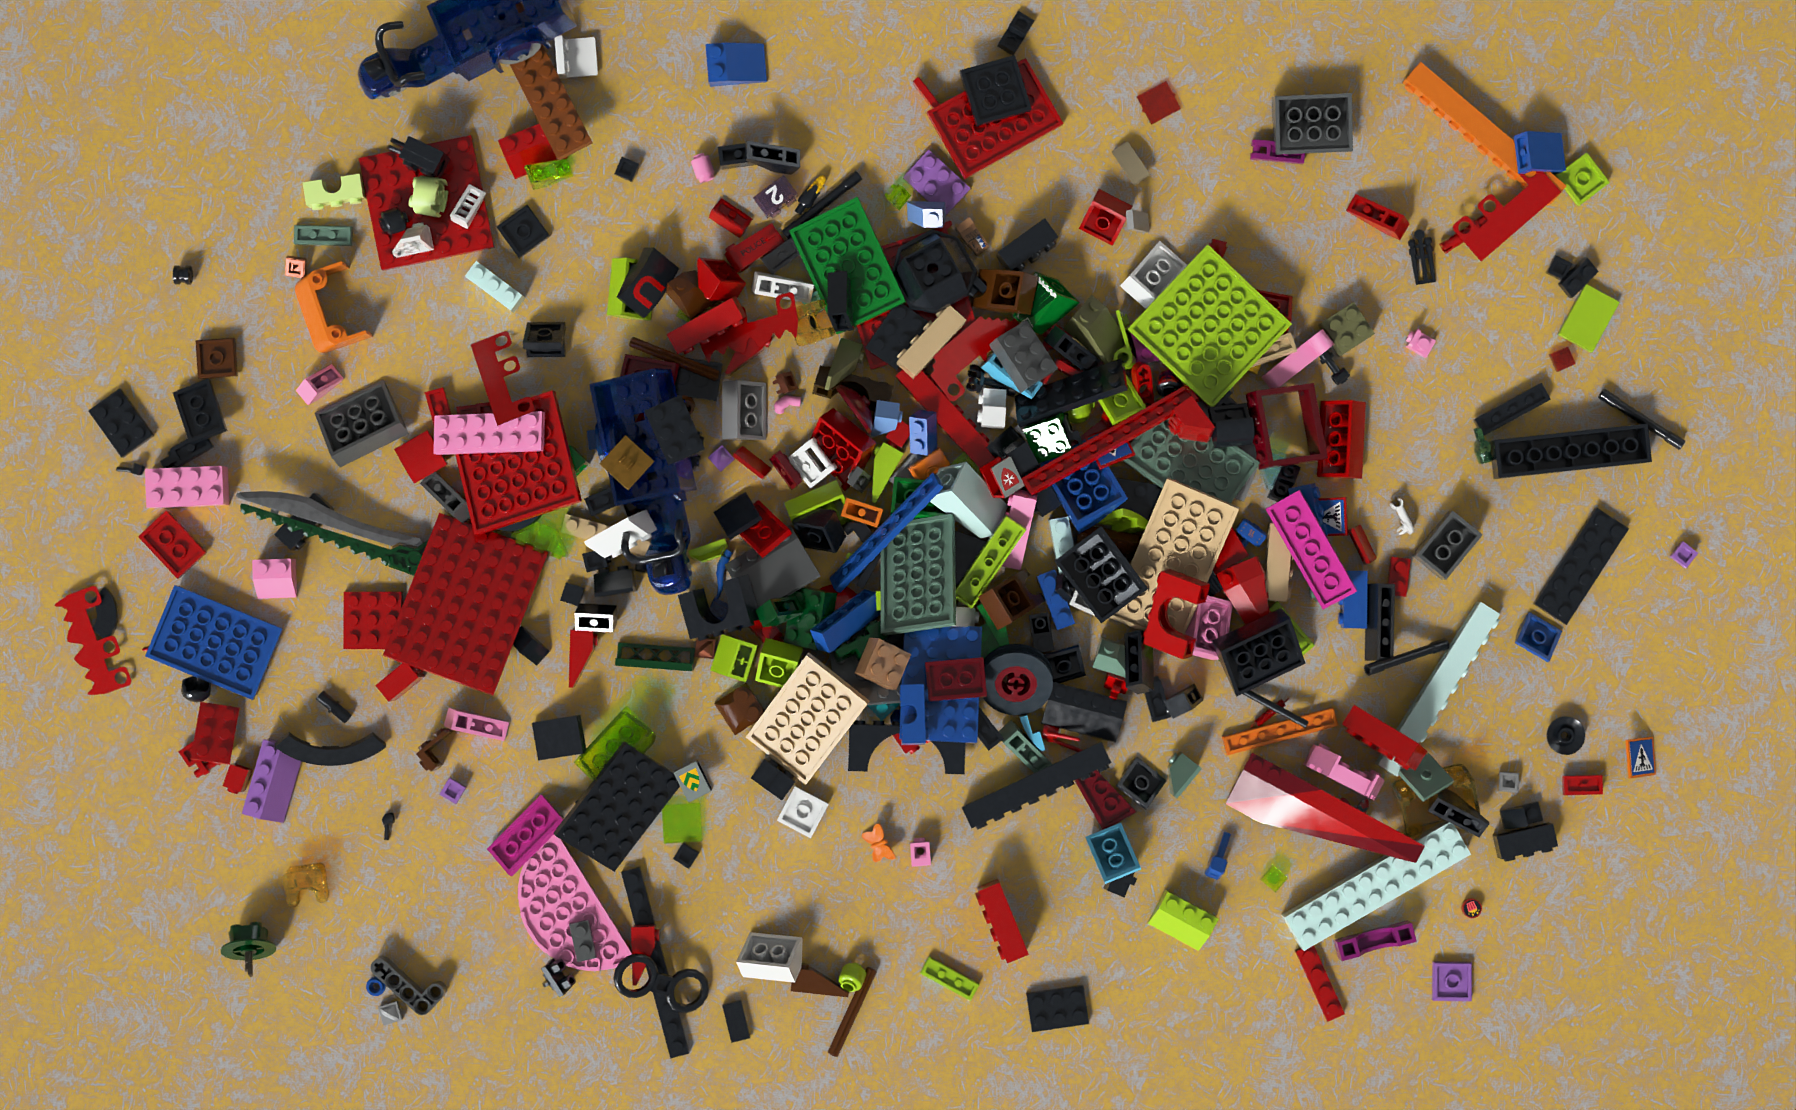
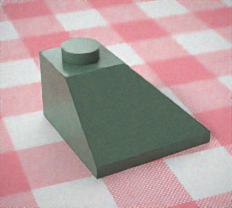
M1100 636L1092 667L1125 678V644Z
M1181 752L1179 754L1174 753L1168 761L1170 763L1168 766L1170 794L1176 798L1182 794L1202 769Z

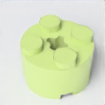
M423 175L414 177L413 195L409 198V206L413 207L416 214L441 217L439 213L444 212L448 199V191L444 190V185L448 186L447 181Z

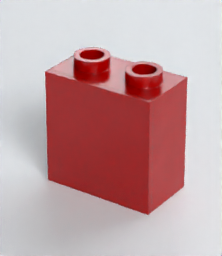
M402 663L375 686L388 702L396 701L425 677L424 671Z

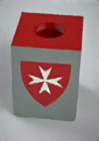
M996 457L979 468L993 498H1006L1025 486L1011 457L1003 460L1000 457Z

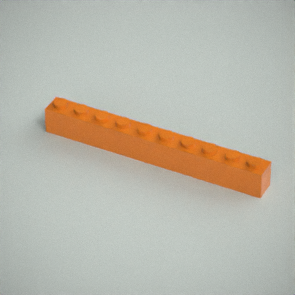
M1420 62L1402 82L1405 85V89L1411 94L1415 93L1422 104L1425 106L1429 105L1434 109L1433 112L1436 116L1449 122L1448 125L1453 130L1461 132L1467 142L1474 143L1481 154L1488 155L1496 167H1502L1507 172L1506 174L1509 178L1517 180L1522 184L1521 187L1524 190L1528 184L1518 174L1514 140ZM1530 171L1524 175L1531 178L1536 174V171ZM1544 172L1561 192L1565 189L1566 185L1554 174ZM1555 197V198H1554L1550 203H1548L1546 206L1552 204L1557 197Z

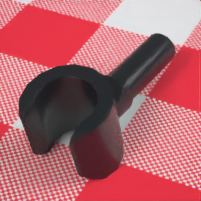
M134 463L133 468L117 467L116 471L142 475L145 466Z
M392 812L386 813L382 818L385 828L384 840H389V824L395 823L394 813Z

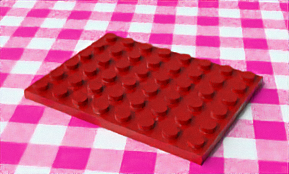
M439 513L383 656L494 696L548 552L491 531L478 536L474 535L472 524L462 523L456 518Z

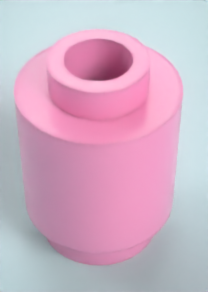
M704 153L695 155L691 164L696 178L699 179L700 183L713 180L715 172L709 155L705 156Z

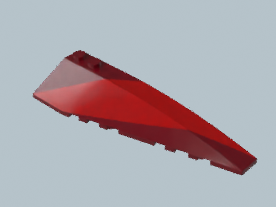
M1254 753L1251 754L1225 803L1260 823L1414 863L1418 861L1425 847L1421 843Z

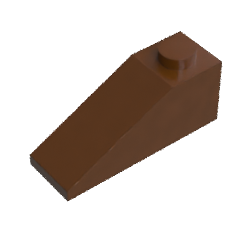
M802 963L796 981L791 983V991L839 997H848L849 992L845 991L841 985L805 963Z

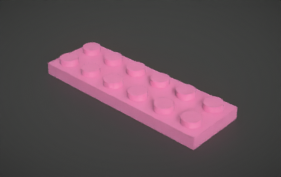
M531 412L498 426L493 413L435 416L434 454L544 451L545 412Z

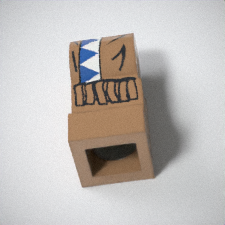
M970 217L956 226V232L976 256L989 248L988 243Z

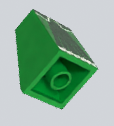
M1035 272L1034 276H1037L1038 280L1031 315L1014 313L1013 317L1020 322L1027 320L1033 331L1042 335L1080 302L1058 279Z

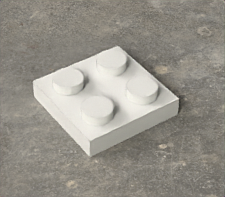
M795 786L777 821L811 838L829 804Z

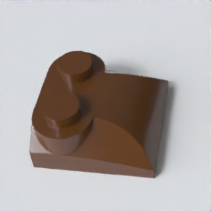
M747 683L714 703L734 735L757 722L765 712Z

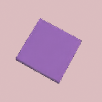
M1432 961V1000L1472 1001V962Z

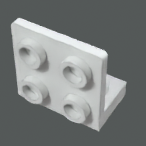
M562 35L554 36L557 74L560 79L598 75L596 40L594 37L564 39Z

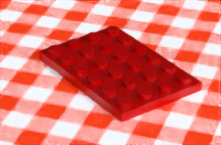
M1026 58L1017 63L1032 108L1030 112L976 127L965 91L927 111V116L964 180L1063 126V121Z

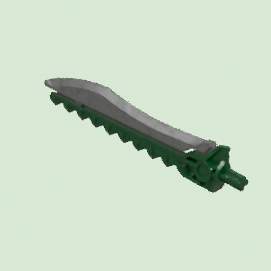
M271 491L240 492L236 494L240 499L271 508L269 512L241 503L240 511L244 515L256 512V517L259 520L272 518V523L275 526L287 523L288 529L291 532L303 529V534L307 538L319 535V540L322 543L334 541L338 549L350 546V551L354 555L366 552V557L369 560L381 558L385 566L389 565L391 568L413 576L416 573L428 542L427 540L423 543L421 538L356 521L308 497ZM279 511L285 512L300 518H304L316 523H320L332 528H336L390 546H393L401 542L412 546L416 545L417 548L414 549L400 545L393 549H387L372 543H368L305 522L279 515L278 513Z

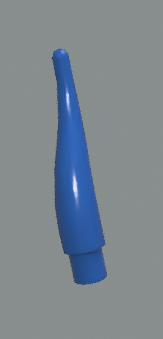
M727 549L723 556L721 555L717 564L718 589L714 599L715 602L718 601L723 590L725 564L730 561L729 559L733 554Z

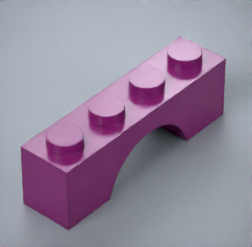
M1408 920L1333 940L1338 959L1341 961L1360 957L1373 950L1398 947L1417 942L1413 925Z

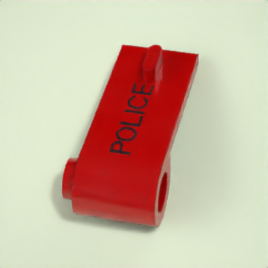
M771 223L739 244L735 245L733 243L725 249L726 253L724 256L735 272L739 274L784 240Z

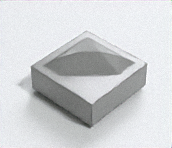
M1499 772L1498 792L1518 793L1519 773Z
M398 1001L378 1007L383 1025L403 1020Z

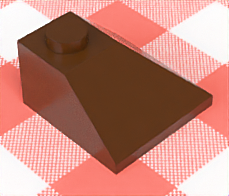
M696 270L683 272L667 284V295L690 321L718 301H711L704 297V293L698 287V272Z

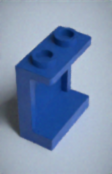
M1525 131L1514 136L1518 174L1542 171L1551 172L1555 175L1566 171L1562 133Z

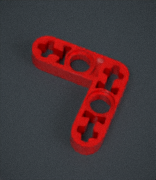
M1140 361L1132 367V384L1144 404L1147 403L1145 406L1148 407L1154 403L1152 373L1150 366ZM1146 384V390L1140 393V387ZM1104 411L1102 421L1109 426H1114Z

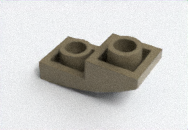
M1128 141L1112 151L1134 186L1150 176Z

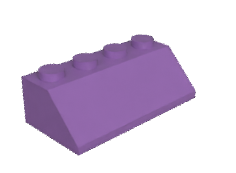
M270 738L263 739L242 814L262 820L284 823L302 761L291 758L275 748L276 740Z

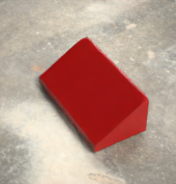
M722 198L713 207L709 215L711 220L738 238H741L753 220Z
M741 446L733 454L735 459L762 480L772 470L770 466L744 446Z
M1357 525L1349 529L1348 533L1363 564H1369L1376 560L1377 557L1362 526Z

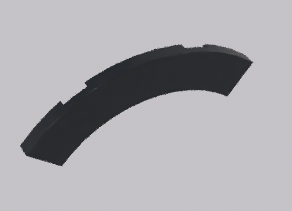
M288 732L275 743V748L289 757L305 763L321 766H339L367 759L386 748V743L372 732L348 746L318 747L310 745V743Z

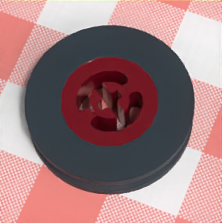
M1008 644L993 650L984 659L987 697L983 698L993 709L1008 715H1024L1036 711L1049 699L1053 689L1052 667L1046 656L1039 650L1024 644ZM1007 674H1008V685L1003 681V678H1004ZM1024 674L1029 678V681L1026 684Z

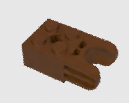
M979 269L978 278L986 281L987 289L981 297L973 298L972 307L987 311L1031 315L1038 280L1037 276L1021 271Z
M1026 568L978 597L997 630L1012 623L1045 601L1041 593L1033 595L1027 590L1025 582L1030 574Z

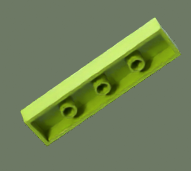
M1005 515L956 586L957 600L971 609L974 607L979 599L978 597L983 594L1025 533L1026 527Z

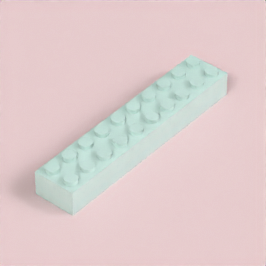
M1444 820L1413 838V840L1425 846L1416 863L1384 855L1283 913L1282 917L1303 951L1307 950L1471 855L1455 825Z

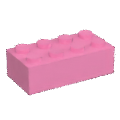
M228 467L145 469L146 508L229 505Z

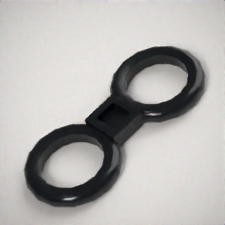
M635 953L626 956L617 965L613 977L616 989L627 998H639L651 991L666 996L669 1006L682 1013L697 1010L704 1004L709 992L708 980L700 971L684 969L678 971L673 976L660 973L653 959L645 954ZM643 962L649 967L650 975L648 981L639 989L626 988L622 982L624 970L632 963ZM687 977L696 978L701 986L697 999L689 1004L676 1002L673 993L677 983Z

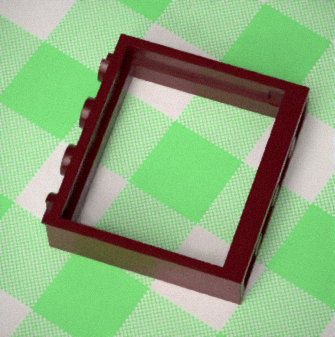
M1314 383L1256 390L1246 394L1249 415L1253 417L1254 422L1253 443L1257 454L1256 460L1260 462L1259 470L1315 462L1328 458ZM1298 392L1310 455L1273 460L1262 396Z

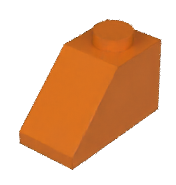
M846 498L841 516L878 528L883 509Z

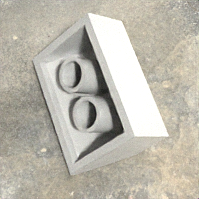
M644 510L627 517L586 540L584 543L604 558L610 555L615 558L622 554L621 540L623 532L630 533L629 549L638 545L636 541L641 539L644 542L651 538V533L656 531L657 528L648 511Z
M750 932L736 961L742 976L795 982L802 967L803 939L802 937Z

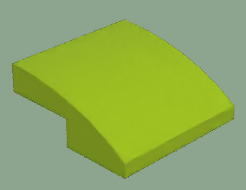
M1122 508L1112 511L1098 524L1109 525L1112 530L1117 532L1134 534L1144 531L1149 521L1131 510Z

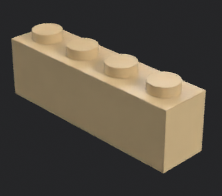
M952 306L936 314L938 318L934 322L929 321L924 326L923 330L925 332L921 336L917 334L911 340L910 344L912 346L908 350L904 348L898 354L899 360L897 365L911 378L914 379L933 359V356L965 324L966 319Z
M1269 523L1267 528L1264 563L1266 574L1265 586L1266 592L1268 591L1269 595L1267 600L1287 602V598L1291 597V587H1288L1289 579H1292L1293 568H1290V562L1294 558L1274 523Z

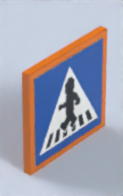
M1653 736L1625 740L1628 778L1656 775Z

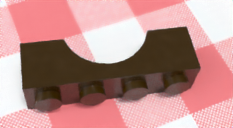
M820 365L812 394L831 399L835 394L839 393L835 387L843 385L853 389L860 396L865 395L871 403L868 406L871 411H875L877 400L890 402L894 386L886 382L871 380L868 377L856 376L852 373L830 390H825L831 367Z

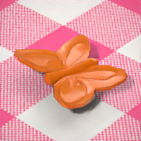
M880 823L873 827V832L868 831L862 834V838L867 843L872 844L874 862L882 860L883 857L891 860L896 859L893 850L888 845H885L888 843V840L883 839L884 831Z

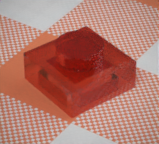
M1569 347L1549 354L1556 372L1576 364Z

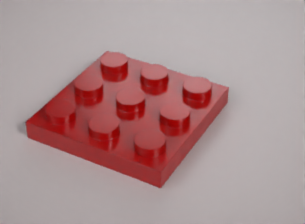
M344 592L343 649H385L403 605V592Z

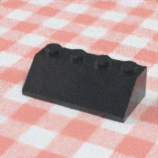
M1053 682L1052 693L1046 702L1041 723L1116 743L1127 701L1115 700L1106 695Z

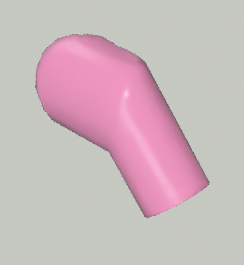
M784 395L775 402V412L782 414L789 405L800 407L801 397Z

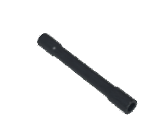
M855 170L803 215L781 230L788 239L791 236L789 230L813 219L847 190H850L859 183L862 177Z
M1603 389L1599 394L1598 398L1621 411L1639 424H1648L1650 431L1663 438L1665 442L1680 450L1683 447L1684 439L1621 401L1616 395L1606 389Z
M1446 638L1431 642L1429 645L1366 664L1364 671L1370 676L1402 663L1449 649V642Z

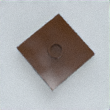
M235 338L195 340L198 379L238 376Z

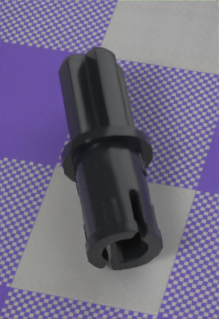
M322 691L316 698L317 701L328 709V713L334 714L343 723H346L352 715L339 704L340 702L335 701L325 691Z

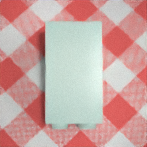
M967 462L939 468L936 475H938L944 488L930 502L946 514H953L957 522L979 538L991 537L1005 517L1008 505L1001 498L992 497L986 482Z

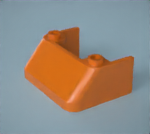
M342 261L312 271L295 285V293L313 345L321 353H328L373 337L372 333L366 330L348 336L345 328L341 325L328 326L317 290L323 289L327 285V276L349 269L348 265Z

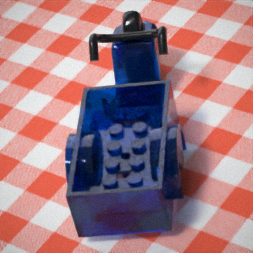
M438 0L427 6L438 36L413 49L384 48V32L403 29L404 24L402 21H394L380 25L375 34V44L378 52L366 57L360 63L357 73L358 80L365 95L372 100L397 95L407 87L418 88L427 86L452 72L455 74L459 73L466 80L471 81L494 68L499 73L504 72L500 63L515 64L522 62L536 54L541 44L547 49L551 48L549 40L571 30L577 24L566 0ZM520 2L523 3L525 8L521 13L518 12L516 4ZM467 29L472 34V38L466 40L463 33Z
M653 368L589 384L597 419L595 443L600 461L610 453L625 435L655 461L629 490L608 472L615 506L634 505L641 511L647 510L657 528L656 531L651 533L652 540L643 557L635 556L630 552V533L623 532L621 540L622 554L628 561L634 564H646L650 584L657 593L673 595L687 591L692 583L690 560L686 554L691 535L684 502L687 501L686 492L697 490L690 460L691 457L668 466L644 411L677 397L671 369ZM644 413L645 420L635 422L634 415ZM656 471L657 479L648 481L647 473Z

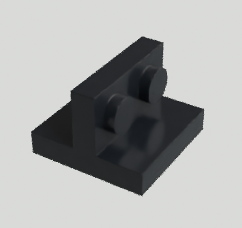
M527 322L523 339V349H526L527 357H565V322Z

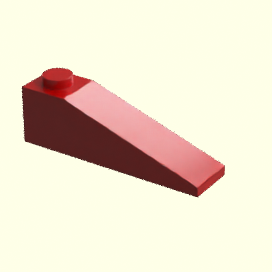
M1258 556L1216 574L1225 594L1245 624L1271 613L1267 600L1269 595L1268 591L1266 592L1265 586L1266 574Z

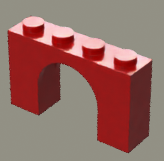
M1172 569L1163 570L1157 577L1158 585L1153 594V605L1148 614L1149 621L1144 631L1145 638L1143 644L1180 659L1192 657L1196 638L1183 634L1171 626L1167 616L1168 605L1175 597L1196 605L1204 603L1207 599L1210 584Z

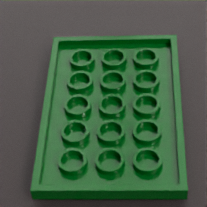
M859 197L851 199L789 230L826 312L828 273L837 270L847 271L851 280L854 327L907 302ZM839 331L836 334L839 335L845 331Z

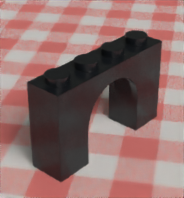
M749 574L723 581L728 600V613L723 621L717 619L711 613L704 588L678 595L690 640L698 638V641L710 638L709 634H713V637L725 634L724 630L728 629L729 633L739 630L740 625H743V628L755 625L754 621L759 620L755 611L758 609Z

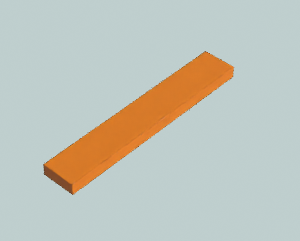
M1334 707L1300 715L1301 718L1309 721L1306 728L1286 719L1222 736L1226 755L1339 726Z

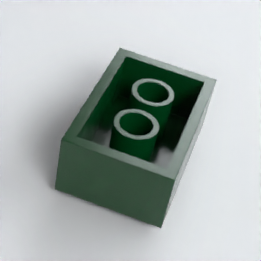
M804 586L791 594V596H796L804 613L787 621L784 643L818 650L810 630L834 612L837 593Z

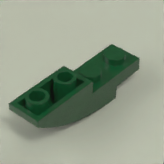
M872 621L866 627L865 636L860 635L854 639V642L839 645L834 657L837 662H841L855 655L857 660L860 661L869 638H879L886 642L891 635L883 636L881 634V621Z

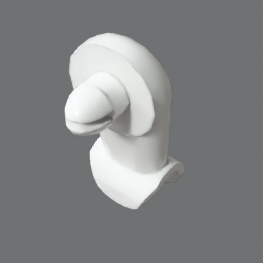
M1397 498L1399 502L1398 507L1394 506L1393 503L1389 504L1392 509L1397 511L1401 519L1402 526L1397 529V532L1402 530L1399 535L1405 532L1411 535L1414 532L1413 524L1403 506V500Z

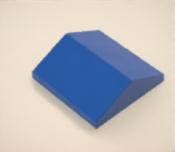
M1529 612L1517 631L1515 644L1549 662L1562 630Z

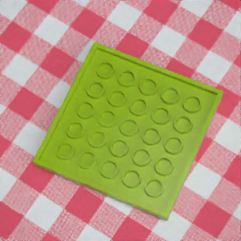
M1207 244L1127 330L1185 385L1193 390L1209 407H1214L1292 323Z

